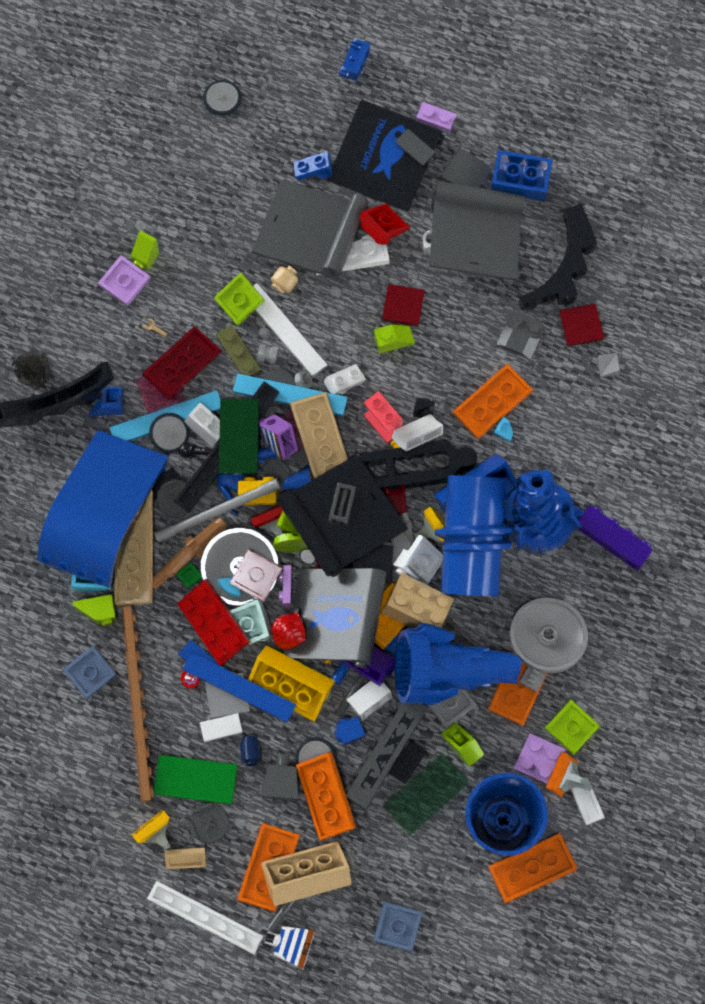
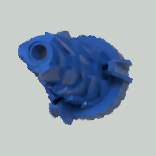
M547 469L524 472L523 475L517 478L520 485L508 497L504 508L505 524L512 526V532L507 534L505 539L515 542L518 550L524 549L532 553H544L560 548L569 540L575 529L581 528L577 517L583 515V510L574 506L570 494L562 486L554 483L553 476Z
M421 623L417 628H407L401 631L397 639L394 658L397 662L394 667L398 699L402 704L424 703L425 705H433L458 695V690H476V687L491 686L493 684H518V677L522 666L521 658L512 653L489 650L486 647L464 646L463 643H449L455 638L454 632L428 623Z

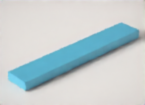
M238 373L233 388V393L252 397L263 381L279 391V395L274 402L290 405L291 402L324 393L318 390ZM327 393L333 414L344 417L348 397Z
M214 391L112 426L110 430L113 436L130 442L148 436L152 422L161 414L174 413L186 420L199 403L203 404L212 413L220 411V397L218 391Z

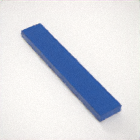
M193 652L183 667V671L288 723L296 708V704Z

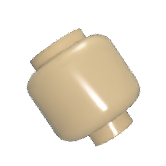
M280 266L271 277L273 283L271 286L281 294H284V292L290 293L299 281L296 276L297 271L291 266L287 268Z

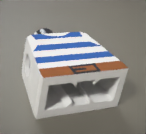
M282 926L279 935L268 931L265 944L275 946L274 956L304 970L315 931Z

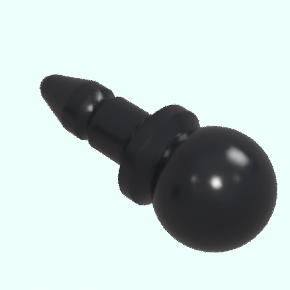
M183 443L178 448V453L183 458L209 455L212 451L208 448L197 447L195 444L190 445L189 443Z

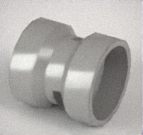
M260 344L257 362L263 363L267 360L269 364L276 365L279 347L273 346L268 348L266 344Z

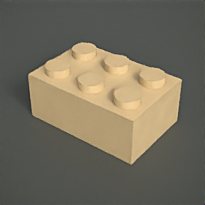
M401 573L395 581L381 613L410 628H417L421 623L442 627L454 599Z

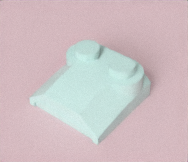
M255 600L229 610L251 641L248 645L259 641H267L272 637L271 624L261 600Z

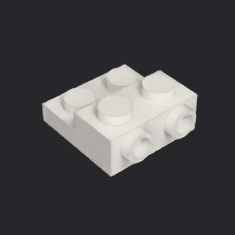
M418 535L410 549H403L393 564L397 568L395 572L398 575L404 573L428 585L443 562V554L424 536Z

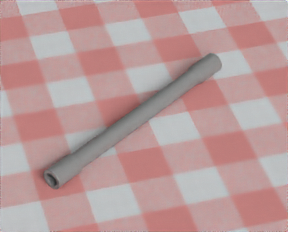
M275 478L231 500L179 523L154 532L155 537L160 543L261 496L273 493L281 489L280 483Z

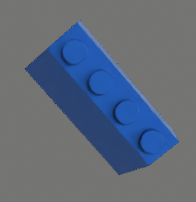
M494 454L463 475L506 478L505 501L518 487L507 461L498 454ZM447 486L434 494L444 514H446Z

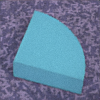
M503 417L494 434L510 443L513 436L510 422Z
M233 577L219 578L217 580L221 590L223 589L226 593L230 594L229 596L240 597V589L230 584Z

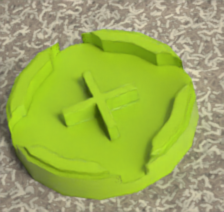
M293 533L281 534L276 536L273 541L274 549L279 552L292 553L308 549L299 534L298 536H293Z

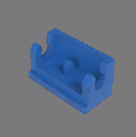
M353 39L339 71L340 76L358 81L370 52L369 42Z

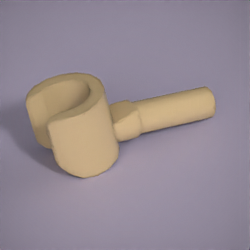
M145 319L150 322L149 327L141 325L143 329H152L164 337L168 334L158 328L153 319Z

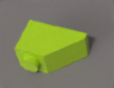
M140 230L131 253L132 263L141 270L144 268L148 271L160 252L157 239Z
M388 325L374 329V339L379 354L415 344L410 326Z
M111 594L73 602V606L78 612L96 624L109 626L114 621H117L114 600Z
M456 722L441 733V736L457 756L469 767L484 755L476 740Z

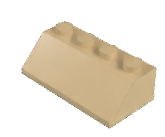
M338 841L261 862L268 892L274 906L351 885L349 865Z

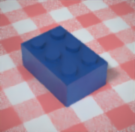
M498 150L491 190L525 195L526 199L545 202L553 159Z

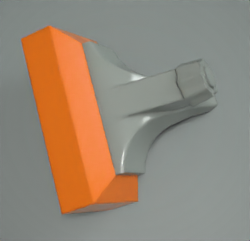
M561 752L545 788L556 796L563 797L564 792H567L570 788L576 787L591 791L593 785L589 783L588 778L580 776L577 765L578 761L567 753Z

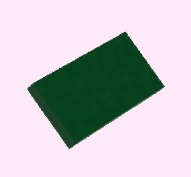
M220 399L219 475H258L259 399Z

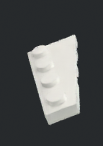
M369 234L363 236L361 240L352 243L342 271L390 264L387 245L376 243Z

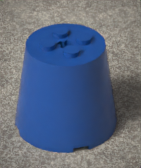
M503 773L489 776L473 789L466 805L468 829L474 840L481 847L494 854L510 856L523 853L540 840L546 829L548 812L545 798L533 782L521 775ZM505 818L508 825H499L500 821L498 819L502 820Z

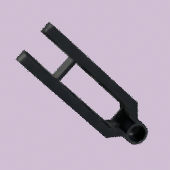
M447 441L422 444L408 451L400 447L355 454L358 455L364 465H385L387 477L374 480L381 490L388 488L392 491L401 490L402 485H405V489L446 484L448 475L457 476L459 472L472 470L477 463V454L472 448L457 449ZM442 454L449 457L450 465L447 469L395 475L393 461H411V459L426 457L427 459L430 456Z

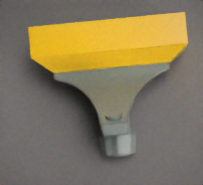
M429 507L424 511V526L419 532L415 533L414 541L418 535H422L426 539L433 538L439 542H444V539L435 535V530L444 528L445 522L436 508Z
M163 809L131 834L137 843H156L163 847L162 850L164 852L173 848L166 838L169 816Z

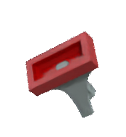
M280 505L249 518L253 526L259 527V529H268L274 533L275 537L283 534L282 529L276 526L283 511Z

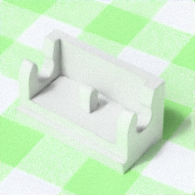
M199 403L184 422L213 447L220 437V419L203 404Z
M370 681L350 696L347 702L360 720L363 721L391 700L393 696L384 683L378 686Z

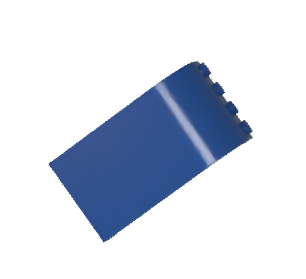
M98 430L48 512L40 535L37 561L109 588L112 583L114 565L122 541L159 475L166 471L168 456Z

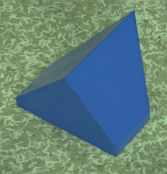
M104 387L103 394L86 417L123 415V387Z
M308 465L304 469L285 478L282 488L295 491L314 480L310 466Z

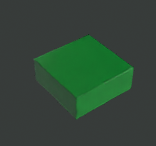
M191 562L176 573V576L188 590L203 579L200 572Z

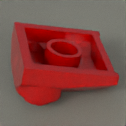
M387 203L362 211L359 217L363 230L380 245L388 244L391 238L411 228Z

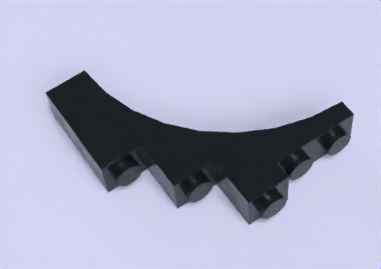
M582 204L564 209L563 219L567 230V248L563 261L555 274L545 284L535 291L520 297L519 306L521 310H532L542 303L544 305L551 304L555 299L558 305L564 304L568 306L577 299L578 293L572 279L579 280L586 275L588 268L582 254L588 255L593 253L597 246L596 238Z
M101 362L80 378L54 390L24 399L0 402V428L35 425L44 416L63 415L72 406L92 404L100 397L99 392L114 379L109 363Z

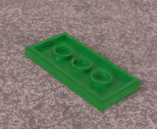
M159 755L153 795L232 805L238 765Z

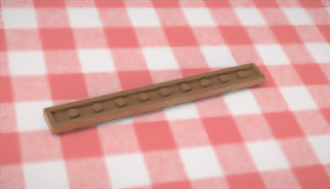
M131 606L123 607L121 612L140 801L143 804L149 803L150 797H153V786L149 785L151 766H147L146 759L149 758V747L145 746L147 727H143L145 708L141 707V700H143L144 696L143 688H139V681L142 680L141 669H137V662L140 661L139 650H135L138 636L137 631H133L136 616L135 612L131 611Z

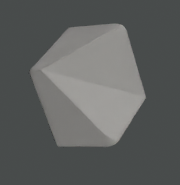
M617 353L598 356L597 364L600 378L619 375L620 367Z

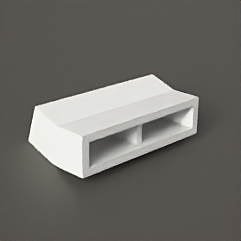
M429 414L394 430L392 439L399 447L408 451L443 435V424Z

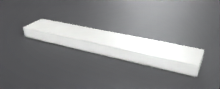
M256 283L254 287L266 301L255 311L305 370L310 373L312 378H314L327 368V364Z
M158 881L154 884L147 898L153 903L252 954L256 953L264 937Z

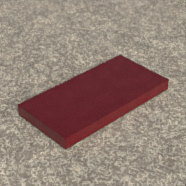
M194 326L142 373V376L168 400H171L217 358L222 350Z

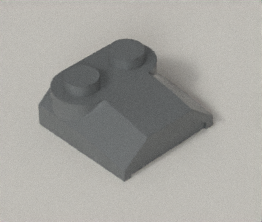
M511 312L496 346L525 357L530 361L546 326L525 314Z

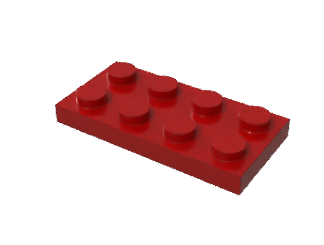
M208 580L202 581L177 603L219 666H223L251 642Z

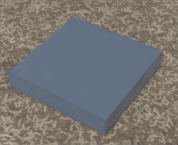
M93 645L62 669L86 700L118 676Z
M384 902L373 941L412 952L423 912Z

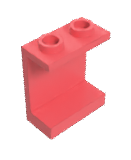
M378 391L364 402V405L369 409L364 414V418L386 444H389L393 441L392 435L394 430L403 426V419Z

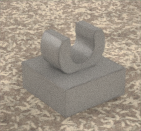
M528 667L519 684L536 693L546 674Z

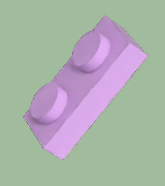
M422 102L416 120L450 132L457 114Z
M284 565L283 571L280 572V583H283V590H279V602H283V607H291L292 567L291 565Z

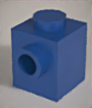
M348 717L338 721L339 724L336 725L337 731L334 732L338 743L342 742L343 747L365 738V733L358 717L351 720Z

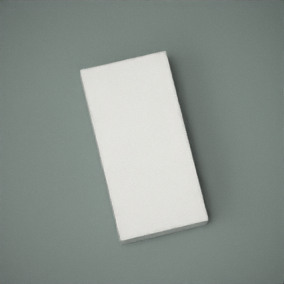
M238 713L200 722L204 743L243 733Z
M576 787L570 788L586 826L605 818L593 789L587 791Z

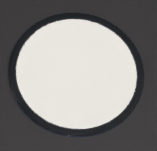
M303 549L300 552L302 562L308 565L315 562L316 559L309 549Z

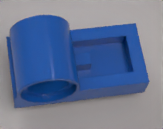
M328 151L295 161L296 179L299 181L314 175L318 178L330 177L332 175V166Z

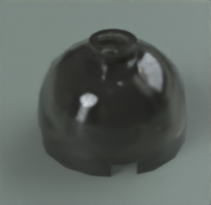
M32 351L25 352L19 355L12 363V366L15 365L14 373L19 381L27 387L28 383L35 387L33 388L34 390L40 389L49 378L50 367L44 355Z

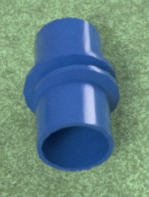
M448 475L445 527L435 530V535L444 539V545L442 546L441 593L499 596L502 550L512 547V542L503 538V535L512 532V526L504 524L506 478Z

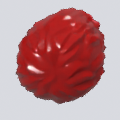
M298 612L279 616L271 626L272 639L279 648L284 650L291 649L306 641L305 629Z

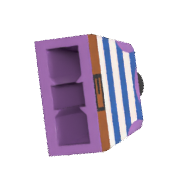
M275 414L267 419L261 418L259 420L258 428L261 430L264 443L283 461L298 451L293 428L290 423Z

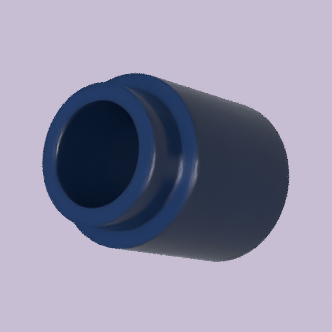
M256 736L241 738V763L248 767L256 766L257 762L261 761L260 744Z

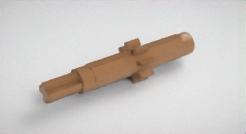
M218 516L196 537L192 538L190 535L184 540L186 546L162 567V570L153 577V588L157 590L165 581L172 578L196 556L200 559L204 553L203 549L207 547L214 537L223 532L228 525Z

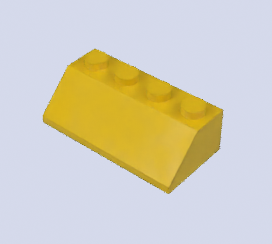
M267 645L257 656L248 681L296 704L294 711L314 722L335 683L334 680Z

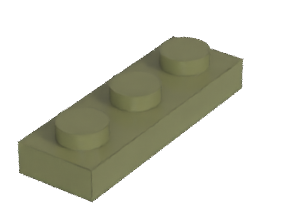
M232 325L216 333V337L240 374L253 377L261 372L260 367Z

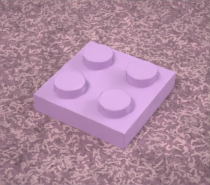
M121 255L101 278L98 285L126 306H129L151 277Z
M529 733L513 770L547 785L561 752L565 753L566 749Z

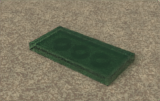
M442 753L384 805V808L411 836L467 786L469 782Z

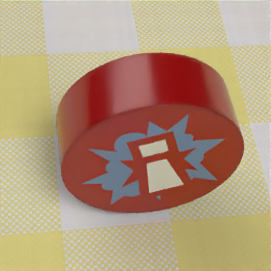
M185 671L181 674V682L185 688L194 689L200 684L201 679Z

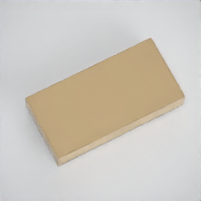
M205 848L165 850L166 869L206 867Z

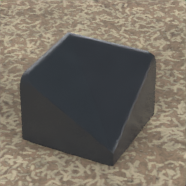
M416 398L413 417L422 418L429 414L433 416L435 402Z

